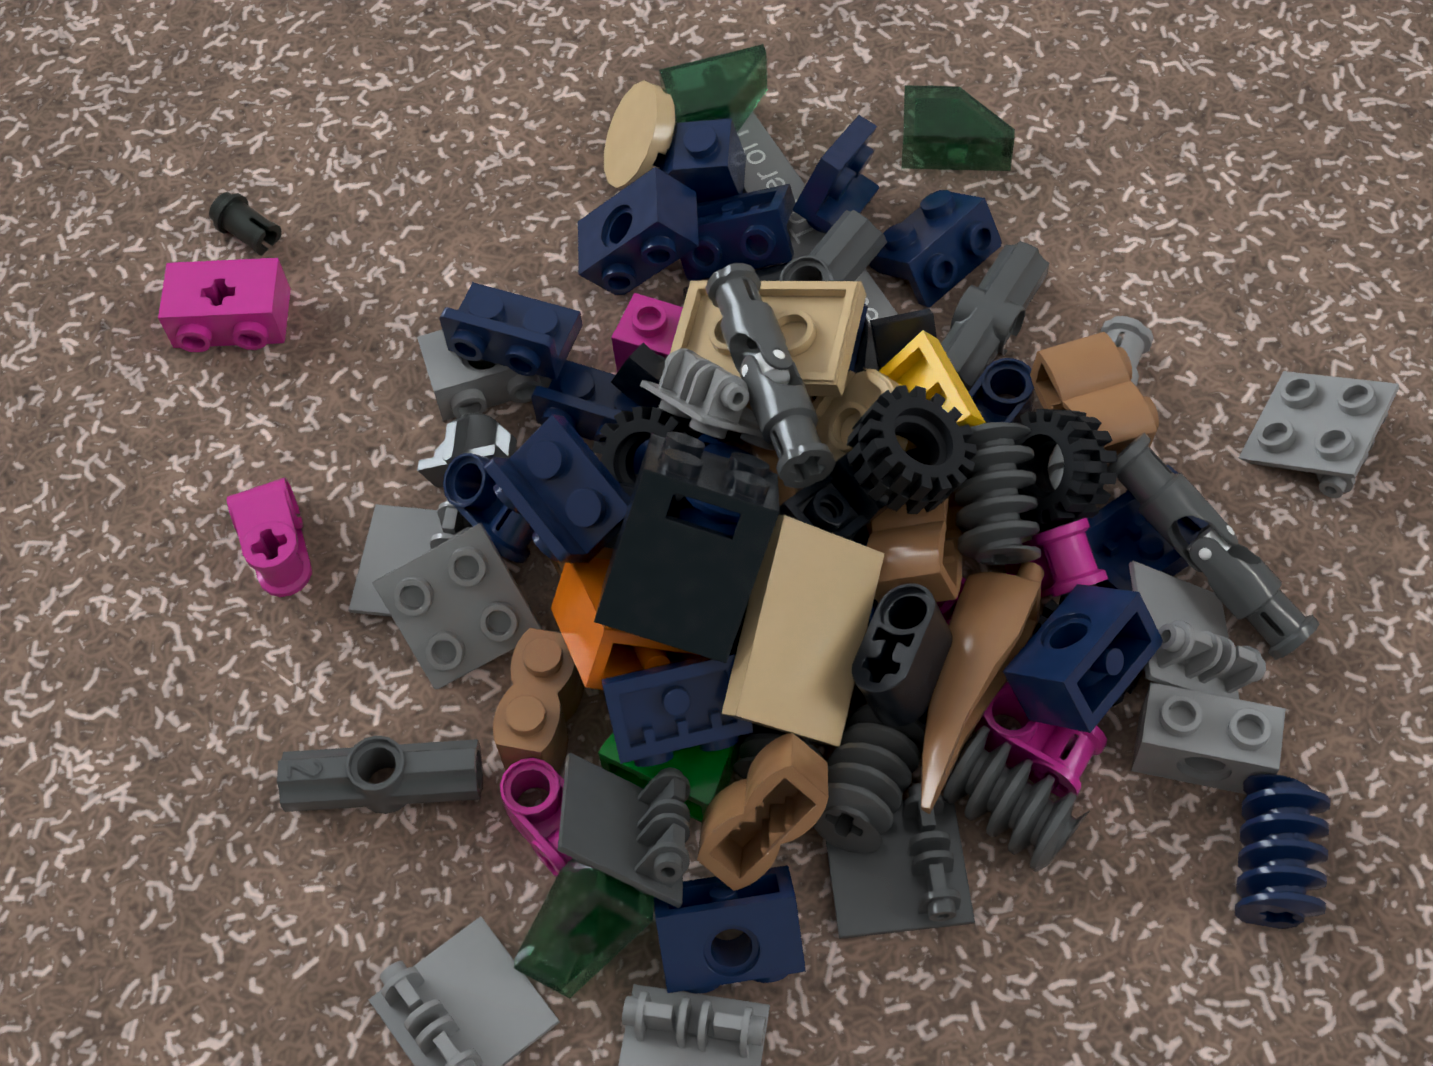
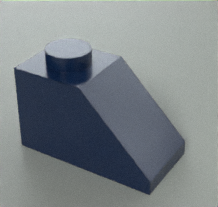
M732 119L681 122L674 125L669 150L667 149L666 155L658 153L653 166L659 167L666 174L694 190L697 203L743 194L746 155Z

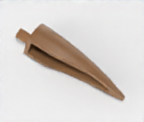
M1033 562L1021 563L1016 576L998 572H979L969 575L957 599L948 625L952 632V645L927 709L922 752L921 809L928 814L931 813L968 737L993 698L1006 684L1007 679L1002 671L1032 638L1039 622L1041 581L1045 573L1039 565Z

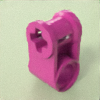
M284 477L227 496L228 510L239 537L242 554L248 565L255 569L262 589L270 595L278 597L291 596L301 591L310 580L312 565L301 529L303 528V521L301 516L297 517L296 515L300 514L299 507L287 478Z
M1087 518L1032 536V540L1022 543V545L1041 549V557L1029 561L1039 565L1044 570L1045 574L1041 581V597L1051 594L1052 597L1071 592L1077 584L1090 586L1108 579L1106 570L1098 569L1085 532L1090 528ZM1020 564L1005 565L1006 573L1016 576Z
M1008 682L996 694L975 726V732L984 725L990 728L984 747L988 752L1006 741L1012 745L1006 762L1010 767H1014L1026 758L1033 761L1028 777L1033 783L1040 781L1049 774L1054 777L1055 780L1051 793L1059 797H1063L1071 791L1078 795L1081 790L1080 776L1092 756L1101 754L1107 745V738L1097 725L1091 733L1029 721ZM998 714L1012 716L1019 721L1022 728L1008 730L996 723L993 717ZM1066 750L1070 751L1068 757L1062 760L1061 757Z
M536 758L521 759L509 766L500 782L501 798L507 815L513 826L531 844L542 863L564 887L570 889L577 882L576 874L585 865L558 851L564 779L544 760ZM538 787L549 792L545 801L538 806L525 807L517 803L520 795L530 788Z

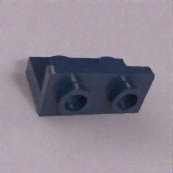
M861 115L854 119L820 158L792 211L806 219L813 229L826 234L846 210L850 212L855 210L861 214L879 189L876 183L861 174L875 151L867 146L878 127Z
M790 184L697 203L699 246L680 258L687 280L697 281L710 278L714 272L735 263L748 264L757 269L790 262L793 258L794 250L786 225L795 205Z
M472 282L459 309L445 307L439 317L447 348L458 356L470 361L482 359L507 366L520 375H539L553 380H557L583 326L580 311Z
M569 360L565 361L557 380L552 379L548 388L536 386L531 395L538 424L542 425L552 414L564 416L580 437L599 442H605L607 439L605 435L599 432L605 423H617L614 415L621 411L633 412L632 407L641 406L628 398L611 383L615 374Z
M552 414L510 458L492 457L484 466L485 470L496 482L493 487L496 496L506 507L524 517L535 531L532 534L534 543L543 554L553 561L561 563H589L620 531L630 496L564 416Z
M731 649L727 663L699 656L601 679L620 764L634 761V765L637 767L654 766L671 760L674 757L673 751L699 745L702 751L722 750L739 742V735L752 733L753 727L751 722L721 714L736 656L735 650Z

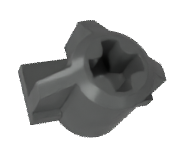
M480 413L465 414L447 423L445 440L435 450L434 457L419 460L417 471L435 487H443L444 474L448 465L455 457L463 453H473L490 459L492 457L510 458L515 453L517 440L494 418Z

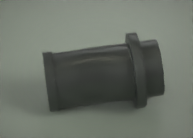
M222 193L214 200L210 207L209 217L213 220L215 229L223 234L230 232L251 247L258 255L262 256L268 251V248L261 244L262 240L273 246L281 237L282 230L280 226L249 207L247 198L239 193Z

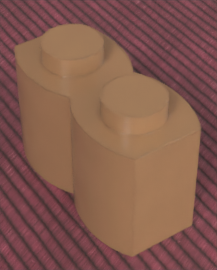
M1097 333L1037 351L1030 376L1036 394L1044 409L1081 411L1087 413L1086 417L1097 418L1102 423L1098 431H1108L1113 440L1105 445L1104 449L1116 451L1117 455L1143 433H1146L1151 439L1149 447L1151 446L1159 427V416L1156 406L1150 397L1143 396L1135 384L1131 382L1132 365L1130 358L1122 347H1116L1107 333Z
M954 492L942 504L940 503L934 510L927 513L923 508L918 514H907L905 503L897 512L887 508L866 525L870 536L867 547L885 553L875 593V599L878 603L887 592L903 584H919L926 587L932 593L936 602L955 600L958 597L962 579V554L957 550L958 538L965 532L956 526V514L963 507L954 501Z
M529 628L519 639L512 655L510 673L513 685L507 690L497 706L493 721L494 741L505 771L510 765L521 759L536 758L544 760L558 772L564 762L568 749L569 736L566 722L573 716L580 704L584 684L562 634Z
M793 732L782 735L767 744L751 763L747 778L725 787L712 799L706 808L701 823L697 861L733 891L744 888L761 878L774 863L779 853L780 845L793 841L805 834L823 814L829 798L828 762Z

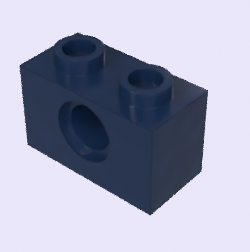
M652 168L578 221V274L614 295H625L699 246L696 192L659 168Z
M1077 584L1002 672L1029 721L1091 733L1164 641L1140 592Z
M788 865L769 868L754 883L734 891L716 876L683 881L682 905L679 908L654 897L655 919L667 993L686 991L701 994L713 991L724 984L750 980L771 983L782 980L788 974L806 972L796 896ZM728 929L743 931L739 937L731 940H722L715 937L720 932Z

